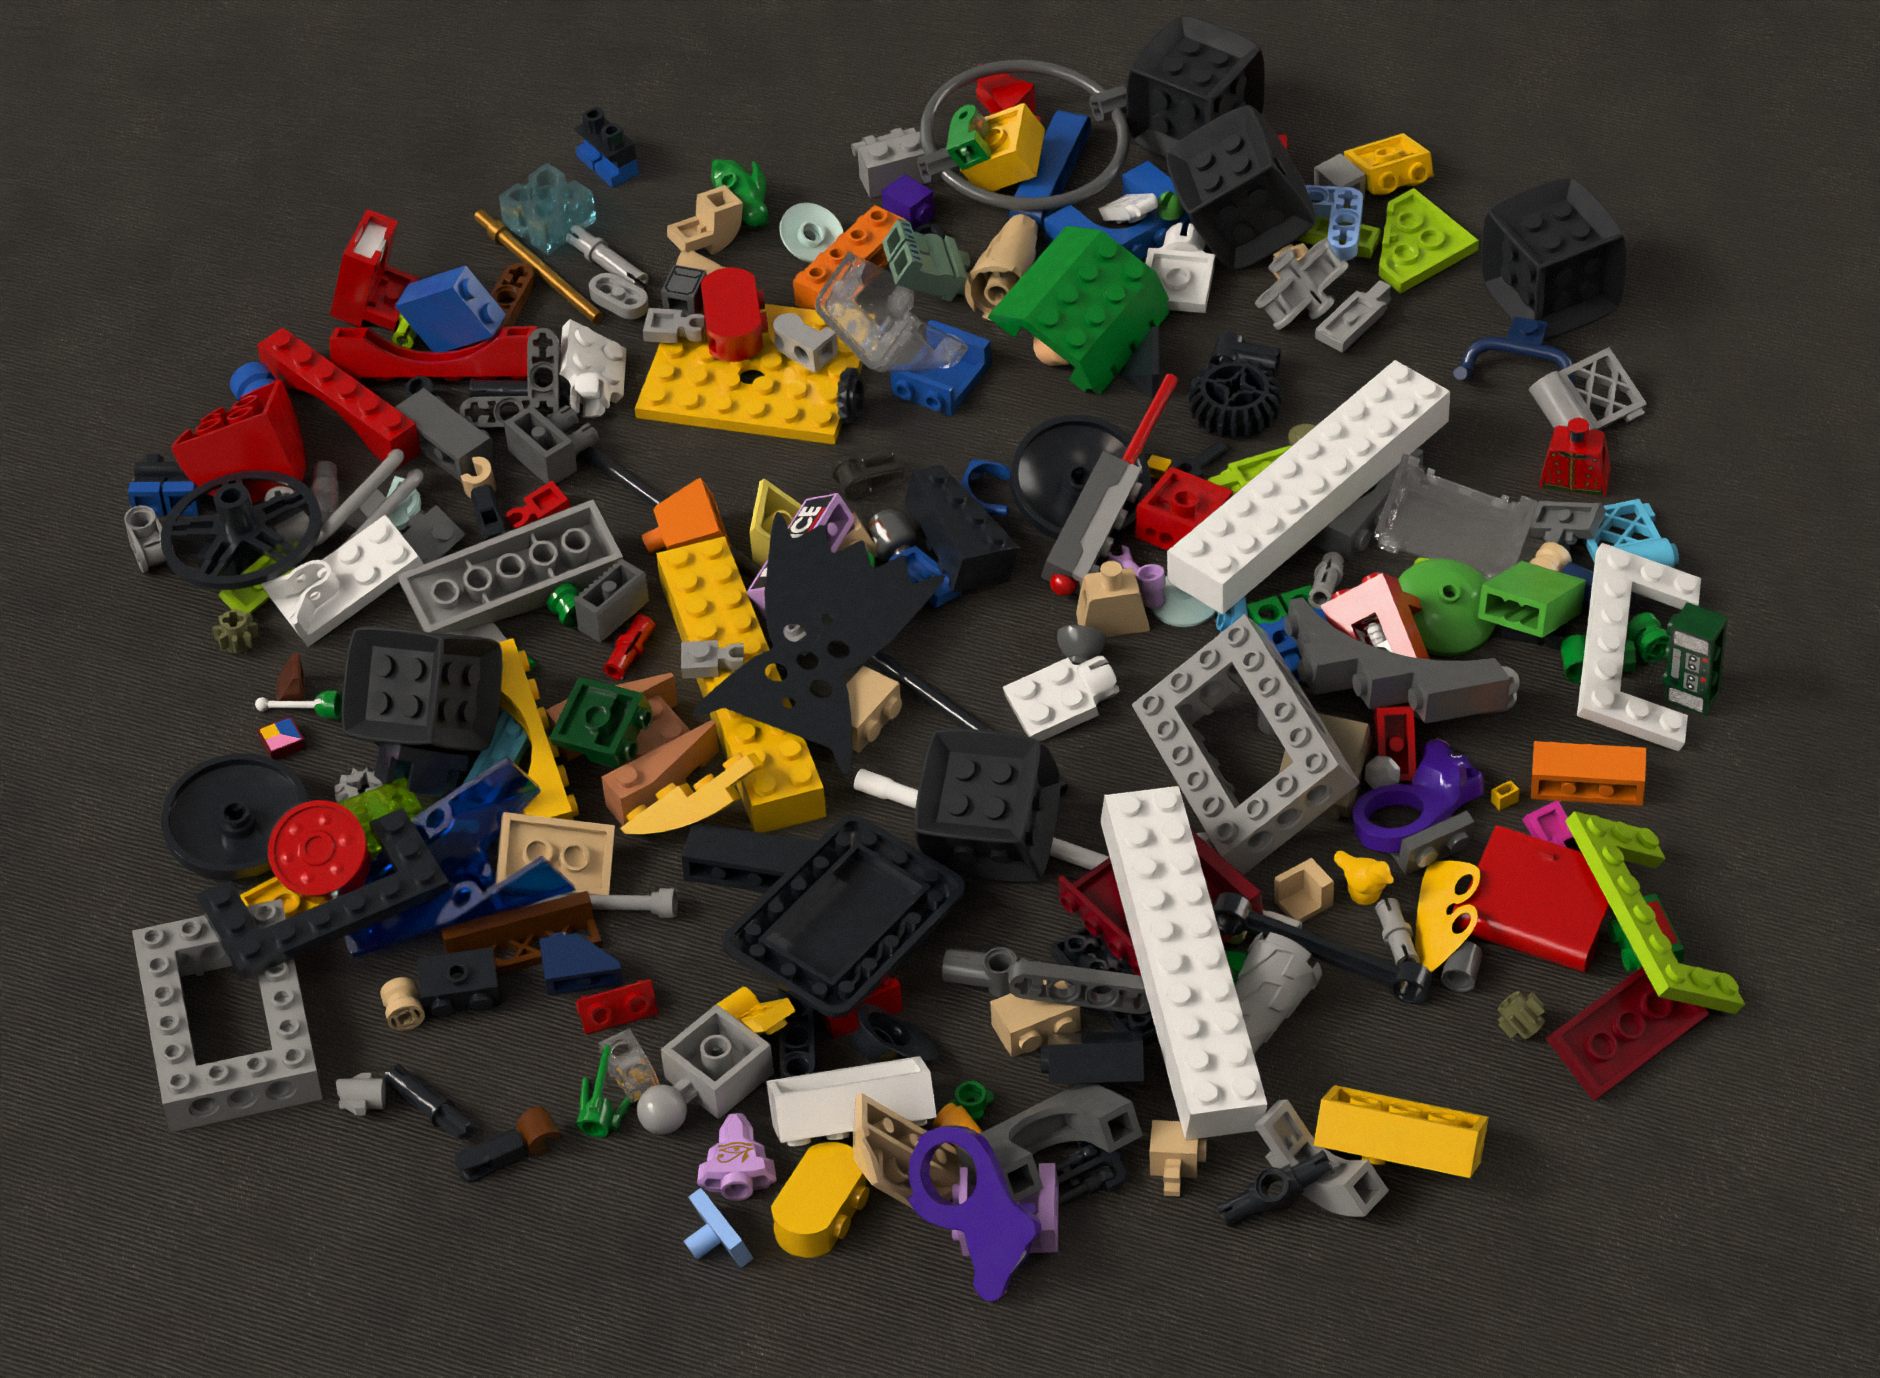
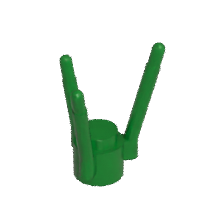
M610 1045L604 1046L593 1096L590 1101V1080L588 1077L582 1079L580 1112L576 1124L584 1134L591 1137H605L608 1135L609 1129L617 1131L622 1117L633 1103L629 1099L634 1100L631 1095L626 1096L614 1113L612 1103L608 1099L601 1097L611 1053ZM640 1076V1079H638V1080L636 1081V1083H637V1082L640 1083V1081H641L643 1078H648V1077Z

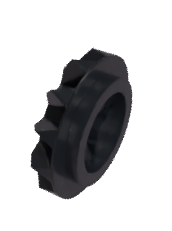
M846 368L840 374V381L837 383L836 406L838 407V415L844 423H854L862 411L864 384L856 368Z

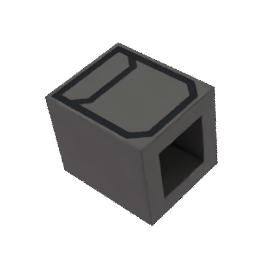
M674 265L661 290L663 309L682 310L683 317L691 314H700L703 308L701 281L707 275L706 270Z

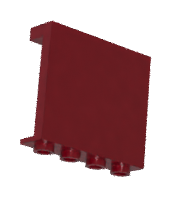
M1191 829L1212 907L1219 894L1232 892L1245 897L1251 903L1253 911L1263 914L1261 892ZM1110 857L1072 884L1061 875L1058 878L1060 888L1059 901L1063 908L1069 914L1075 913L1081 918L1091 935L1094 937L1099 935L1107 943L1109 950L1117 959L1124 958L1131 965L1134 974L1141 976ZM1220 932L1223 944L1235 936Z

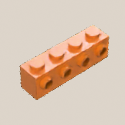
M876 205L864 215H861L856 223L845 233L840 234L836 241L824 252H821L804 271L796 275L793 280L795 305L803 309L836 313L889 263L882 241L898 218L906 219Z

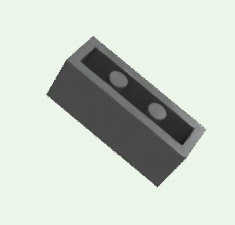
M425 388L394 407L416 423L421 452L461 483V475L466 473L471 476L476 475L473 457H484L490 464L494 463L493 441L490 435L483 429L479 430L468 421L465 415L455 412L447 406L441 397H435Z

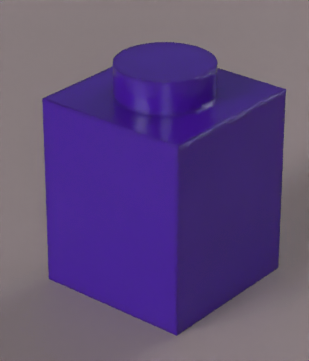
M906 174L881 190L883 209L909 221L913 231L918 226L929 222L935 216L933 191Z

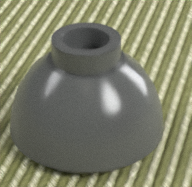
M1066 625L1057 630L1058 646L1063 655L1069 658L1074 665H1080L1099 656L1107 640V636L1101 630L1089 626Z

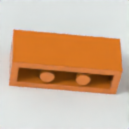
M1534 741L1531 799L1643 806L1646 748Z

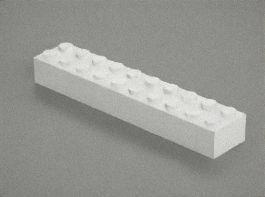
M1394 360L1167 551L1168 582L1223 615L1449 422L1450 391Z
M1179 786L1104 795L1100 822L1185 1140L1257 1131L1254 1124L1266 1113L1267 1101Z

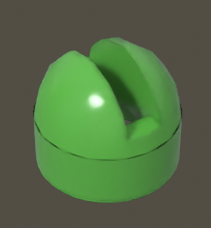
M1166 191L1159 196L1157 215L1161 219L1171 221L1183 215L1184 208L1177 193L1174 194L1172 191Z

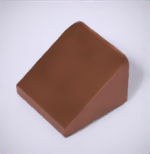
M292 653L278 676L277 701L305 700V676L301 656L298 653Z

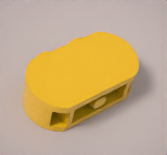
M823 1142L810 1147L771 1205L775 1239L779 1246L789 1254L797 1257L812 1258L830 1252L838 1238L843 1239L847 1234L851 1218L856 1210H861L865 1206L869 1196V1188L866 1185L865 1175L853 1160V1148L839 1142Z

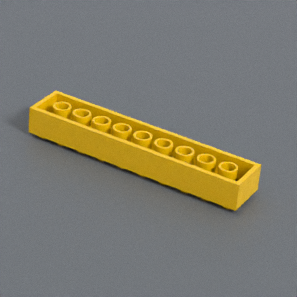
M725 536L656 553L660 584L682 642L718 640L719 648H725L730 644L743 643L744 664L753 657L769 651ZM775 663L765 668V674L769 679L782 681ZM722 668L719 669V677L696 678L703 698L734 671ZM783 698L782 705L786 708H792L789 698ZM726 708L709 713L711 719L716 722L717 735L727 760L739 752L743 756L755 753L763 764L736 784L754 832L767 833L826 817L824 787L804 738Z

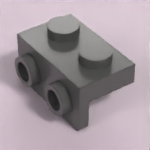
M437 505L427 513L420 510L407 523L410 528L404 534L400 532L420 557L423 565L442 558L466 535Z
M1468 811L1454 817L1451 816L1443 822L1402 839L1400 852H1392L1390 854L1404 874L1408 875L1428 866L1432 862L1439 861L1470 847L1475 821Z

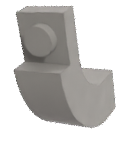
M1288 1099L1278 1100L1254 1124L1271 1150L1265 1157L1272 1167L1280 1169L1288 1164H1291L1293 1167L1316 1155L1319 1151L1324 1150L1330 1160L1329 1164L1333 1166L1335 1173L1329 1174L1305 1187L1301 1195L1328 1211L1344 1216H1366L1389 1191L1369 1160H1346L1332 1154L1323 1147L1313 1146L1314 1137L1310 1134Z

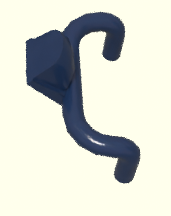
M1514 316L1507 338L1484 337L1475 341L1465 351L1460 367L1454 370V377L1460 381L1469 380L1477 358L1481 353L1488 350L1550 360L1555 362L1561 370L1573 365V362L1562 350L1542 345L1548 322ZM1573 374L1569 376V379L1575 386L1576 375Z

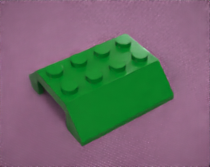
M1066 226L991 311L987 318L1013 338L1023 328L1075 367L1069 378L1070 382L1083 392L1091 389L1096 394H1101L1115 378L1113 373L1118 374L1133 355L1132 351H1136L1151 327H1158L1170 313L1166 306L1169 297L1156 271L1104 231Z

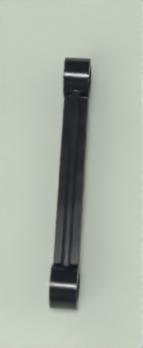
M1221 893L1215 900L1213 911L1219 932L1239 935L1247 931L1258 935L1263 932L1262 935L1265 939L1270 932L1276 933L1298 943L1311 953V956L1390 986L1391 994L1401 1002L1420 1004L1427 998L1433 976L1428 968L1419 963L1407 961L1396 966L1255 912L1252 910L1251 903L1245 897L1236 893Z

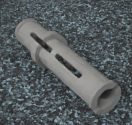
M575 225L570 229L579 236L578 239L569 232L567 233V243L583 252L585 259L593 264L598 263L610 273L616 274L642 289L644 287L636 282V279H639L646 285L648 284L649 276L610 249L608 243L602 238H595L580 225Z
M1337 552L1326 553L1322 558V562L1315 568V580L1309 592L1310 598H1308V601L1316 609H1322L1321 605L1331 600L1335 587L1342 580L1344 567L1342 564L1344 559Z

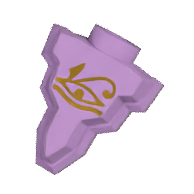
M736 1113L728 1115L719 1130V1143L709 1149L707 1161L699 1165L697 1184L710 1192H721L722 1196L726 1199L741 1201L749 1198L753 1194V1190L768 1188L770 1184L777 1180L774 1160L766 1158L764 1146L754 1141L753 1127L744 1114Z

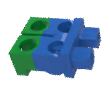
M1311 585L1281 594L1280 601L1277 596H1273L1246 605L1248 617L1267 632L1297 682L1302 681L1297 667L1298 661L1302 660V657L1293 638L1286 634L1284 617L1288 615L1290 599L1303 597L1310 605L1308 598H1310ZM1312 607L1320 617L1327 621L1323 609ZM1271 609V616L1263 619L1259 616L1261 611Z

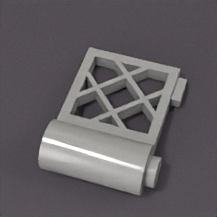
M1610 347L1559 372L1554 371L1547 374L1528 389L1553 428L1559 425L1568 427V422L1571 419L1583 418L1588 421L1590 430L1599 431L1622 418L1626 423H1629L1641 417L1645 413L1642 408L1647 404ZM1605 361L1611 370V378L1595 373L1598 362ZM1574 374L1587 379L1585 391L1576 388L1569 379V376ZM1594 382L1609 387L1607 399L1592 394ZM1616 390L1626 393L1633 404L1626 406L1615 402ZM1590 402L1606 408L1603 419L1596 420L1589 409Z

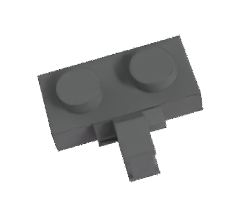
M1539 501L1527 528L1532 536L1544 537L1545 543L1555 542L1570 552V545H1574L1577 542V538H1595L1606 509L1602 503Z

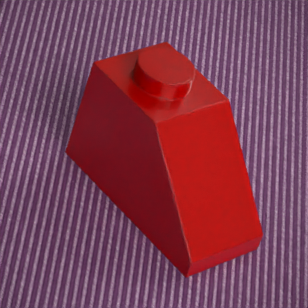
M1409 704L1374 708L1377 756H1390L1400 767L1399 781H1412L1416 773L1414 710L1411 709Z

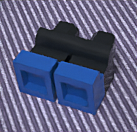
M598 107L582 114L583 123L574 128L583 137L584 141L583 144L576 147L577 158L593 172L595 171L612 188L638 175L635 143L624 135L623 128L617 123H610L605 118L604 112Z
M146 454L143 462H135L134 482H130L128 496L131 508L140 505L148 506L154 510L156 516H164L165 510L168 515L185 495L198 486L185 475L177 460L176 462H165L164 457L160 454ZM201 497L189 505L181 516H199Z

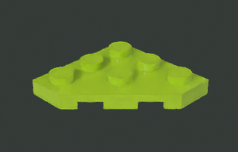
M1413 188L1388 202L1382 253L1379 263V276L1401 294L1478 251L1479 240Z

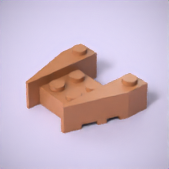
M672 672L615 685L643 693L653 712L650 727L647 730L641 729L636 739L638 750L635 758L632 761L626 760L623 766L602 776L605 805L622 826L629 822L626 818L627 814L642 804H645L648 808L657 802L658 799L655 794L667 785L674 783L677 787L686 784V778L698 766L703 768L719 753L716 722L713 719L690 731L671 709L678 705L675 677ZM568 699L545 710L550 726L548 728L549 737ZM557 746L559 752L567 761L584 754Z

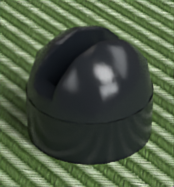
M425 376L411 378L406 384L408 398L423 388L434 395L431 380Z

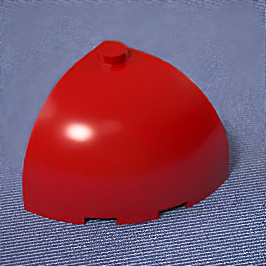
M281 379L240 396L241 400L234 403L232 408L226 412L222 406L200 419L201 424L195 428V432L192 433L191 429L185 430L171 446V450L180 468L198 487L218 477L242 471L263 470L279 472L292 476L301 482L306 472V455L301 430L291 400ZM265 480L243 481V485L248 489L251 502L265 500L266 493L275 487H288L277 482ZM217 488L209 492L208 494L214 496L216 491L220 488Z

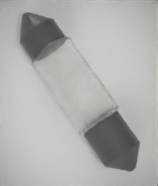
M320 461L313 467L311 490L316 496L321 509L322 524L339 508L337 467L330 461ZM336 532L333 533L328 539L332 538L336 534Z

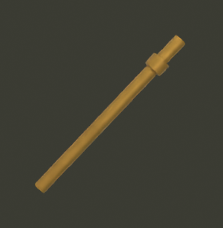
M483 209L475 213L474 219L487 230V235L497 244L502 243L520 260L529 264L536 274L591 322L598 324L602 321L603 313L511 234V230L501 220L493 219Z

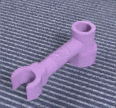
M1122 545L1123 555L1114 556L1109 552L1107 555L1108 561L1120 563L1122 569H1134L1139 589L1143 594L1145 606L1156 608L1165 603L1163 587L1166 585L1163 567L1157 564L1139 567L1133 561L1129 547Z

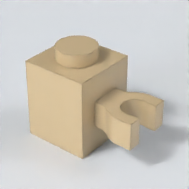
M1152 1120L1149 1150L1150 1176H1163L1164 1196L1180 1197L1181 1177H1198L1199 1162L1206 1163L1207 1139L1185 1140L1180 1121Z

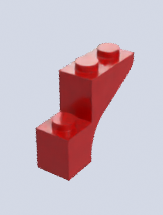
M1006 73L977 80L976 97L991 115L1023 103L1027 105L1032 113L1035 111L1034 84ZM1035 116L1042 124L1041 117Z

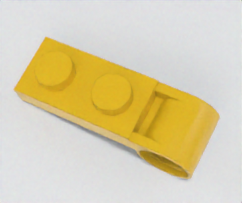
M744 986L717 1003L718 1006L758 1036L765 1032L767 1035H770L787 1025L785 1018L795 1012L788 998L759 1003L752 991Z

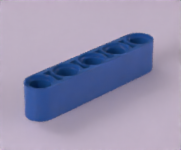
M1061 110L1056 111L1043 138L1037 176L1027 181H1021L1014 197L1038 198L1062 194L1089 138L1091 129L1090 116ZM1054 209L1043 211L1010 210L1009 220L1015 215L1023 214L1035 220L1039 230H1044V219L1052 215Z

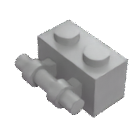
M897 128L891 130L890 134L876 138L873 135L862 138V141L851 144L854 157L858 156L860 179L870 198L882 195L881 190L904 174L921 184H925L917 166V158L925 154L920 140V132H916L915 128L906 130Z

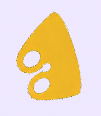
M1436 861L1429 864L1426 868L1417 909L1415 950L1420 958L1419 964L1428 968L1431 973L1464 943L1477 924V910L1470 904L1457 908L1451 915L1446 913L1449 905L1453 903L1460 904L1473 895L1479 885L1480 870L1477 866L1470 863ZM1464 875H1472L1473 884L1465 894L1457 895L1455 893V886L1458 880ZM1463 913H1469L1471 916L1469 926L1463 932L1455 934L1452 931L1455 919Z

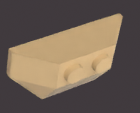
M860 1093L855 1098L853 1160L872 1186L913 1209L907 1198L913 1195L908 1178L910 1156L919 1142L917 1139L927 1131L865 1094ZM943 1143L934 1152L930 1161L929 1175L933 1187L938 1194L947 1201H950L953 1198V1184L959 1183L961 1164L955 1147L948 1143Z

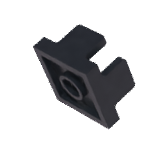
M375 741V744L380 747L374 776L384 784L391 785L395 777L407 779L406 788L410 792L441 797L443 792L453 795L459 771L466 772L469 757L460 750L445 749L431 744L403 745Z

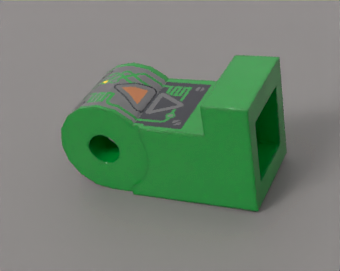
M971 104L961 107L953 115L946 151L962 170L990 159L991 149L985 142L990 125L978 109Z

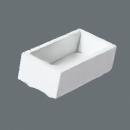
M920 1056L766 1081L773 1128L780 1142H787L788 1146L806 1145L811 1142V1138L826 1136L828 1140L849 1137L850 1131H853L855 1098L860 1093L872 1098L917 1126L927 1124V1119L937 1117L931 1072Z

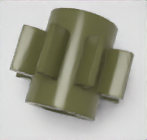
M229 610L222 616H218L220 625L214 626L212 629L215 641H219L220 650L227 649L231 653L238 654L254 647L252 638L258 637L259 631L257 623L253 622L250 612L245 614L240 610Z
M1520 991L1512 993L1498 1007V1011L1502 1015L1498 1018L1500 1022L1499 1027L1509 1038L1514 1037L1517 1033L1523 1039L1531 1037L1545 1023V1019L1541 1016L1545 1012L1544 1004L1533 992L1529 993L1526 997Z

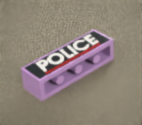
M839 493L806 499L788 526V530L792 538L795 539L815 527L823 525L830 549L835 553L856 519ZM768 559L747 591V594L765 619L764 591Z

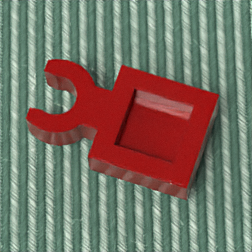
M551 480L524 497L523 500L526 504L524 507L513 508L505 516L509 524L517 529L572 507L566 496Z

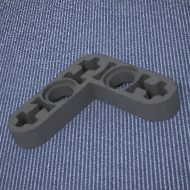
M538 328L528 337V396L471 397L462 403L459 413L465 415L468 421L479 430H505L504 420H502L500 413L506 404L517 405L519 412L525 409L524 403H529V406L532 405L536 410H540L542 404L546 403L547 407L553 410V414L560 410V342L556 334L548 328ZM541 336H546L549 342H553V345L548 346L546 349V358L548 360L554 358L553 364L549 362L534 364V359L542 360V352L539 347L535 346V343L541 342ZM541 369H548L553 373V381L547 387H539L535 384V375ZM490 404H495L493 411L495 423H490L492 419L490 415L479 416L478 422H474L470 416H467V412L473 411L474 405H478L481 411H492Z

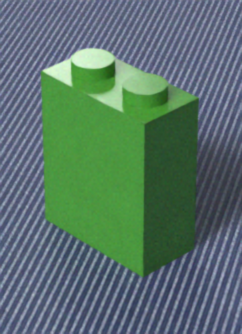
M1521 561L1482 584L1478 618L1543 638L1582 613L1586 580Z

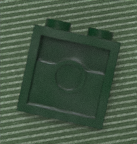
M579 676L549 739L554 746L584 753L591 762L618 769L625 764L626 760L632 761L635 758L638 750L636 739L641 729L647 730L650 727L653 712L645 695L641 692Z

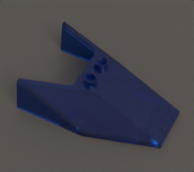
M507 756L416 815L411 821L448 879L450 889L432 900L345 936L349 953L353 957L438 934L441 933L442 929L516 910L575 891L574 884L543 856L538 857L496 885V875L488 854V848L500 835L503 812L520 814L541 792L539 785ZM383 851L371 862L370 872L362 887L396 873Z

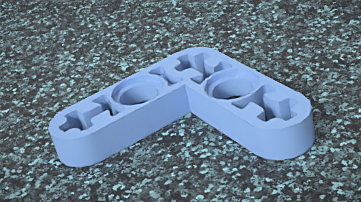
M1305 185L1311 200L1322 201L1312 203L1315 216L1330 218L1327 237L1330 242L1329 247L1341 261L1353 259L1358 253L1363 213V194L1359 190L1350 187ZM1345 204H1350V209L1344 208ZM1347 222L1352 223V225L1342 226L1338 225V223ZM1340 239L1346 240L1345 245H1340Z

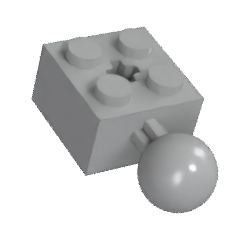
M716 1004L661 1049L665 1079L674 1086L655 1085L647 1089L641 1095L637 1104L638 1119L642 1126L651 1133L658 1135L672 1133L683 1124L687 1114L686 1104L692 1099L717 1119H720L774 1074L771 1045Z

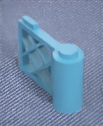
M1640 499L1604 506L1606 513L1601 522L1603 524L1598 529L1595 538H1581L1594 563L1598 549L1597 544L1600 540L1613 543L1615 548L1674 568L1675 564L1679 563L1676 545L1674 543L1670 544L1667 538H1661L1652 522L1655 521V513L1649 503L1642 504ZM1630 513L1637 515L1634 521L1620 517ZM1614 526L1626 531L1620 535L1608 530ZM1634 533L1647 536L1649 538L1643 540H1636L1631 537Z

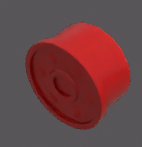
M315 800L299 804L280 818L271 833L268 843V858L273 873L287 889L314 904H323L361 888L370 872L372 854L364 829L351 811L335 802Z

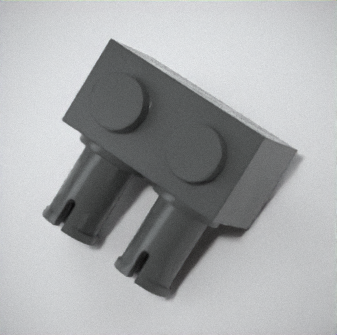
M531 405L504 421L508 451L545 484L551 480L556 484L576 472V455L588 447L597 444L600 438L595 428L591 427L589 423L584 424V426L570 435L563 433L579 423L575 411L570 409L568 405L549 417H544Z

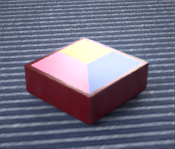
M291 716L257 729L262 744L270 758L274 760L306 748L304 738Z

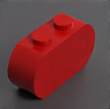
M730 267L709 273L701 281L709 353L713 357L726 362H739L754 357L764 347L762 333L769 332L767 313H760L759 311L765 309L763 289L756 290L755 276L744 269Z

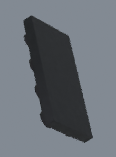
M1086 927L1050 945V954L1059 965L1135 975L1131 965L1124 958L1117 959L1109 950L1107 943L1099 935L1096 937L1091 935ZM1097 986L1092 991L1097 994H1105L1111 991V988ZM1098 1009L1117 1032L1142 1031L1143 1048L1158 1040L1151 1011L1144 1014H1133Z

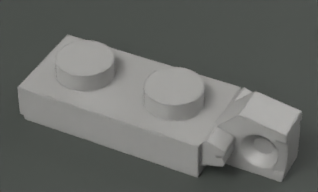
M1379 280L1367 293L1356 290L1316 328L1315 339L1343 353L1387 310V305L1391 301V285Z

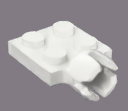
M1183 223L1174 224L1166 232L1164 245L1161 248H1148L1145 264L1156 271L1169 297V300L1166 302L1168 310L1206 313L1215 268V255L1204 252V240L1193 224L1189 223L1187 236H1181Z
M569 319L562 327L559 375L565 377L571 385L570 405L575 413H579L581 403L583 404L582 417H600L605 412V408L610 407V401L616 404L624 395L627 348Z
M1096 656L1080 665H1074L1069 658H1066L1002 687L1005 697L1028 737L1043 741L1099 716L1096 705L1114 697L1119 692V686L1114 685L1117 680L1112 667L1109 664L1103 665L1108 662L1104 656Z

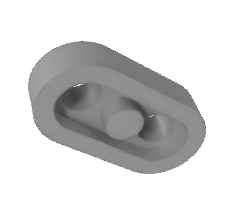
M601 273L594 276L589 282L591 300L622 318L637 319L648 311V296L645 290L616 274Z

